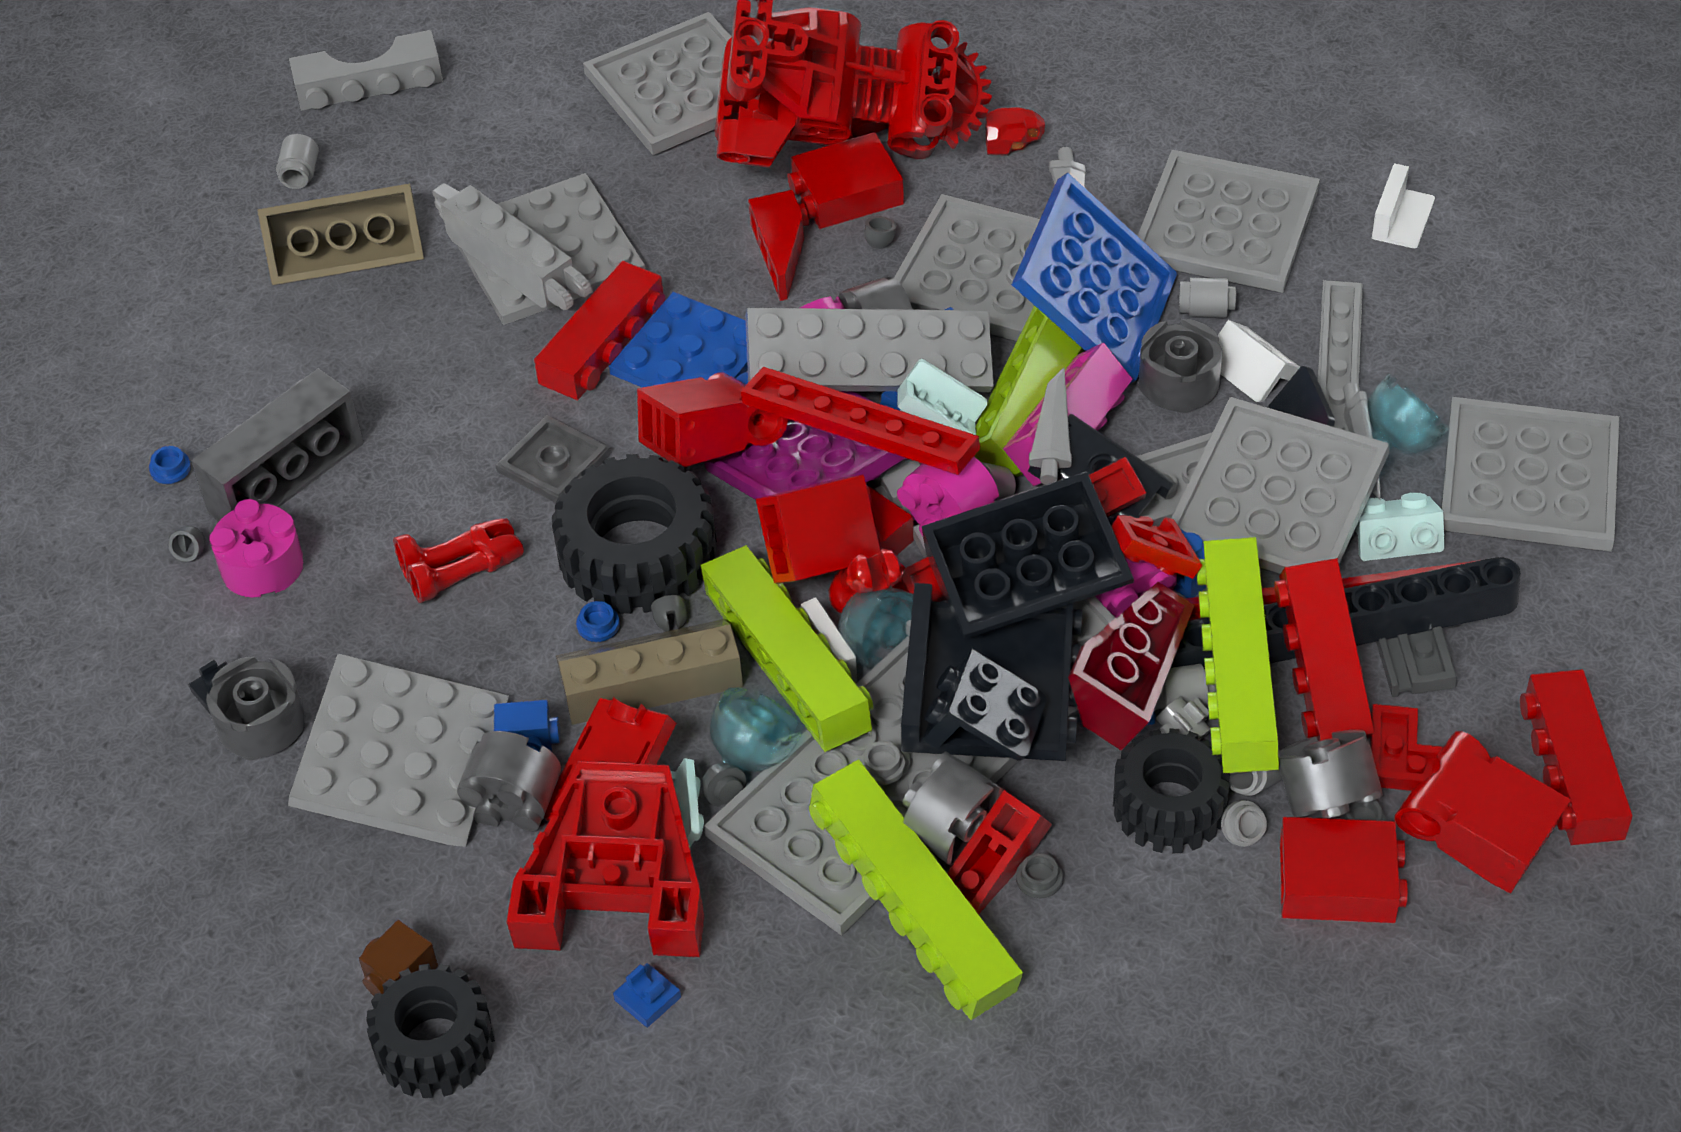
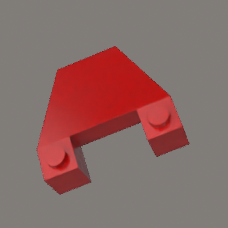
M578 761L552 808L553 815L544 832L540 831L533 843L534 850L524 868L520 867L513 880L506 922L514 948L561 951L567 909L650 913L648 933L653 955L700 957L705 915L700 887L669 765Z

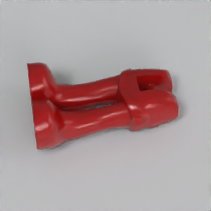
M507 518L476 523L470 527V530L433 547H420L409 534L393 538L400 568L407 582L410 583L411 589L419 603L432 600L439 592L475 573L485 570L489 573L494 572L498 568L518 559L524 553L523 544L514 535L512 524ZM467 556V557L462 558V559H460V560H458V561H456V562L450 563V562H452V561H454V560H456V559H459V558H461V557Z
M881 549L880 553L870 558H866L862 554L858 555L850 562L847 568L841 569L834 576L828 589L831 606L843 615H854L864 607L867 592H871L876 601L884 605H895L901 602L907 594L901 582L905 566L900 563L893 551L888 549Z

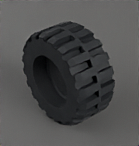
M626 454V459L616 460L615 457L603 460V465L598 467L591 465L581 472L582 477L580 479L574 477L565 487V493L562 492L555 503V512L552 515V529L559 568L563 573V579L571 589L575 587L577 596L586 602L593 597L594 601H602L610 606H617L618 613L632 614V608L643 607V613L652 612L651 605L655 600L668 595L679 596L682 592L689 596L698 589L697 579L704 581L701 565L716 559L717 554L714 513L707 488L701 485V480L689 470L685 472L684 466L672 460L669 463H665L660 456L649 455L648 458H639L638 454ZM632 521H651L667 527L659 536L637 544H619L602 538L616 526Z

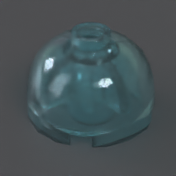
M1388 373L1373 390L1367 403L1370 424L1375 429L1372 432L1373 439L1389 443V450L1395 447L1404 453H1419L1429 449L1450 429L1449 426L1445 423H1440L1436 426L1435 423L1440 417L1409 388L1405 387L1402 389L1398 384L1393 387L1392 385L1398 379Z
M890 587L875 592H856L849 599L842 610L838 631L856 656L857 664L871 671L883 659L871 655L875 644L890 650L894 649L908 636L906 634V622L911 620L912 593L900 588Z
M741 687L728 688L719 698L710 719V738L717 752L722 756V761L739 767L743 772L745 770L752 772L763 771L781 764L794 750L802 736L801 731L795 732L799 724L796 718L782 705L763 694H760L756 701L745 697L748 689Z

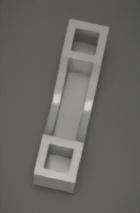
M431 30L397 36L387 52L366 62L347 63L338 61L329 56L325 51L289 58L301 110L320 109L326 105L345 101L354 102L365 97L393 94L404 89L428 87L431 84L443 82L439 57Z

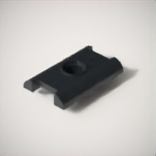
M1074 414L1068 416L1072 463L1071 467L1058 469L1057 481L1086 471L1090 475L1126 457L1146 491L1144 499L1108 516L1107 518L1111 526L1118 515L1139 518L1156 494L1166 499L1176 486L1174 481ZM1030 466L1028 472L1040 479L1041 468Z

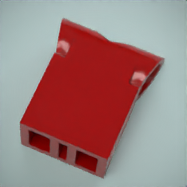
M724 372L715 373L708 380L698 377L637 388L639 443L669 462L672 460L684 467L745 450L746 445L750 443L755 446L772 444L782 437L787 428L788 419L743 404L740 391L746 384Z
M1455 731L1433 760L1432 775L1413 788L1396 812L1395 821L1400 829L1417 839L1436 841L1437 847L1491 884L1511 894L1556 827L1571 799L1498 756L1491 758L1484 746L1472 735L1463 731Z

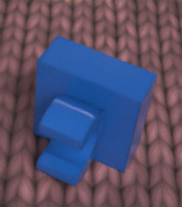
M648 963L644 966L640 964L626 976V982L613 992L614 1000L647 1028L681 998L680 989Z

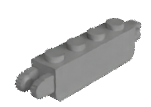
M443 183L433 190L435 206L439 210L440 217L444 220L446 233L452 242L541 308L553 303L564 311L574 305L573 298L568 291L571 290L584 298L592 292L587 278L573 268L571 257L473 186L469 185L459 192Z

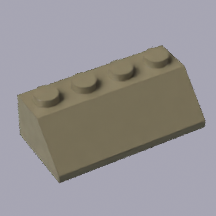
M410 183L257 209L272 285L424 259Z
M725 619L556 655L572 725L588 722L599 698L612 700L615 697L630 707L638 709L640 704H642L647 709L743 687L739 653L731 625Z

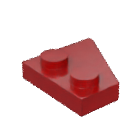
M1117 516L1111 527L1124 557L1136 563L1143 560L1154 564L1168 575L1179 573L1194 579L1202 567V563L1174 519L1165 517L1159 526H1152L1155 521L1151 517Z

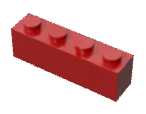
M622 260L534 358L538 384L577 401L587 390H593L599 382L601 373L613 362L628 342L633 339L648 319L665 302L662 277Z
M1338 558L1284 567L1279 575L1280 581L1274 582V590L1278 607H1285L1289 624L1283 625V634L1287 650H1294L1298 666L1292 669V677L1297 695H1304L1307 711L1301 712V721L1305 737L1312 738L1317 736V740L1321 741L1332 739L1331 733L1363 730L1368 739L1375 732Z
M1584 670L1531 674L1526 693H1522L1520 696V709L1523 719L1531 720L1534 728L1531 733L1533 752L1536 756H1543L1545 763L1543 767V783L1571 799L1557 823L1558 829L1566 830L1570 845L1625 840L1633 815Z

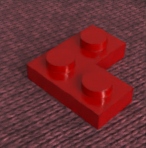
M1373 704L1371 718L1375 733L1370 737V748L1381 788L1412 791L1417 784L1432 775L1433 760L1442 749V746L1417 744L1418 708Z

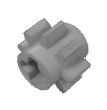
M1179 696L1156 717V720L1162 725L1160 728L1162 734L1169 733V728L1179 729V734L1187 735L1191 731L1198 734V740L1201 741L1210 732V727L1205 723L1206 718L1209 716L1208 709L1197 697L1193 701L1186 703Z

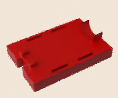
M615 697L612 700L599 698L557 781L544 819L550 821L553 815L552 808L578 761L656 765L677 723L669 715L647 710L642 704L637 709L620 702Z

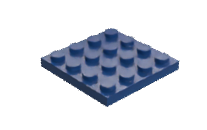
M1066 173L1057 179L1011 285L1085 351L1104 342L1133 380L1130 383H1132L1139 374L1143 336L1151 327L1158 324L1177 272L1075 178Z

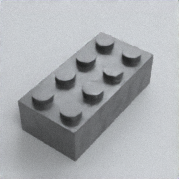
M317 368L191 460L208 513L220 521L226 514L233 511L240 501L246 499L256 500L259 504H270L280 507L363 445L351 391Z

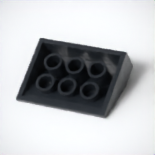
M1087 471L922 526L925 552L939 588L965 639L1134 583L1132 573Z

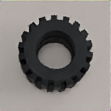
M1169 728V733L1162 734L1160 729L1150 731V737L1148 738L1140 735L1133 739V747L1129 745L1124 747L1121 751V759H1117L1115 765L1113 807L1116 822L1122 821L1121 830L1127 837L1134 832L1136 833V844L1144 847L1147 841L1152 842L1153 851L1163 853V846H1172V854L1183 853V845L1189 844L1192 851L1201 847L1202 837L1210 842L1216 836V828L1220 830L1222 828V816L1228 804L1230 773H1223L1221 755H1212L1211 742L1208 739L1202 742L1199 741L1198 734L1189 731L1187 735L1179 734V729ZM1171 782L1183 785L1192 792L1183 796L1173 797L1159 794L1150 787L1160 783Z
M429 964L419 965V971L413 973L410 972L409 968L399 972L400 979L393 981L390 978L382 985L384 994L376 993L371 1000L373 1009L367 1011L366 1021L369 1027L367 1028V1033L381 1074L386 1075L387 1082L394 1088L400 1083L404 1094L413 1096L416 1088L420 1089L422 1098H433V1090L436 1089L442 1090L443 1097L454 1094L452 1085L458 1082L463 1089L472 1084L470 1073L474 1072L480 1076L486 1069L483 1058L491 1060L494 1052L492 1042H495L494 1029L485 995L482 994L480 985L475 979L469 981L466 972L458 969L456 972L451 973L450 966L439 964L437 970L431 969ZM439 1018L454 1022L452 1027L438 1038L427 1041L408 1038L409 1033L424 1021Z

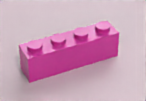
M1104 342L1077 355L1065 369L1068 416L1074 414L1097 431L1107 422L1105 415L1108 411L1118 406L1124 400L1123 392L1133 380ZM1044 397L1003 448L1033 487L1041 482L1040 479L1028 472L1030 467L1029 453L1032 450Z

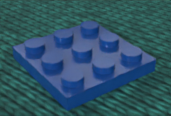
M672 292L609 365L610 374L640 387L698 377L708 380L710 376L719 372H724L736 378L748 371L746 320Z

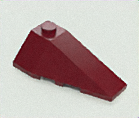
M1157 582L1081 647L1068 678L1085 728L1119 750H1122L1149 723L1194 608L1192 603L1160 582Z

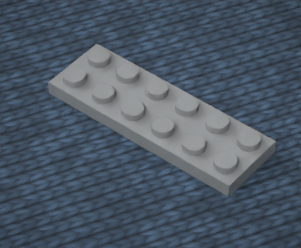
M747 308L745 313L748 382L762 367H766L838 391L898 392V388L917 361L924 359L975 392H991L994 387L989 311Z

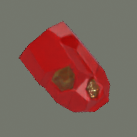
M1020 107L997 108L989 112L985 117L987 155H1009L1012 151L1023 150L1030 143L1040 140L1045 132L1044 119L1033 110Z

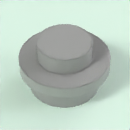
M878 741L872 743L866 748L860 758L861 763L878 785H887L897 781L905 770L903 754L890 742Z
M1238 800L1231 803L1224 811L1221 821L1222 832L1230 843L1243 847L1250 846L1260 840L1265 834L1267 820L1258 805L1251 801Z

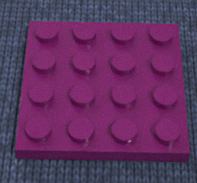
M841 391L862 399L869 400L853 391ZM788 419L785 432L774 443L766 446H755L750 443L746 445L745 450L704 461V464L709 473L751 498L756 499L842 477L864 474L865 482L880 477L884 471L908 458Z

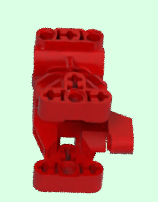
M737 0L732 37L727 41L722 58L715 122V137L718 140L716 156L720 160L770 168L788 140L832 145L846 141L851 135L852 119L889 124L887 144L891 150L913 159H925L934 152L939 140L946 141L952 149L957 147L958 137L967 142L971 137L970 129L978 131L982 125L978 118L985 119L989 110L983 105L989 104L992 95L982 91L989 88L991 80L980 79L987 67L986 65L975 67L974 63L979 54L976 52L967 56L964 53L967 42H963L957 47L959 32L951 22L938 20L933 23L920 22L905 26L898 32L896 50L885 47L862 46L860 44L861 22L848 12L806 7L772 13L773 0H755L757 1L758 10L756 17L753 18L749 17L751 9L750 0ZM749 35L754 36L760 44L757 45L756 41ZM935 37L942 38L946 41L948 47L945 49L937 48L933 45L931 39ZM731 113H738L736 119H730ZM923 135L927 136L930 144L920 145L914 141L913 137L922 138Z

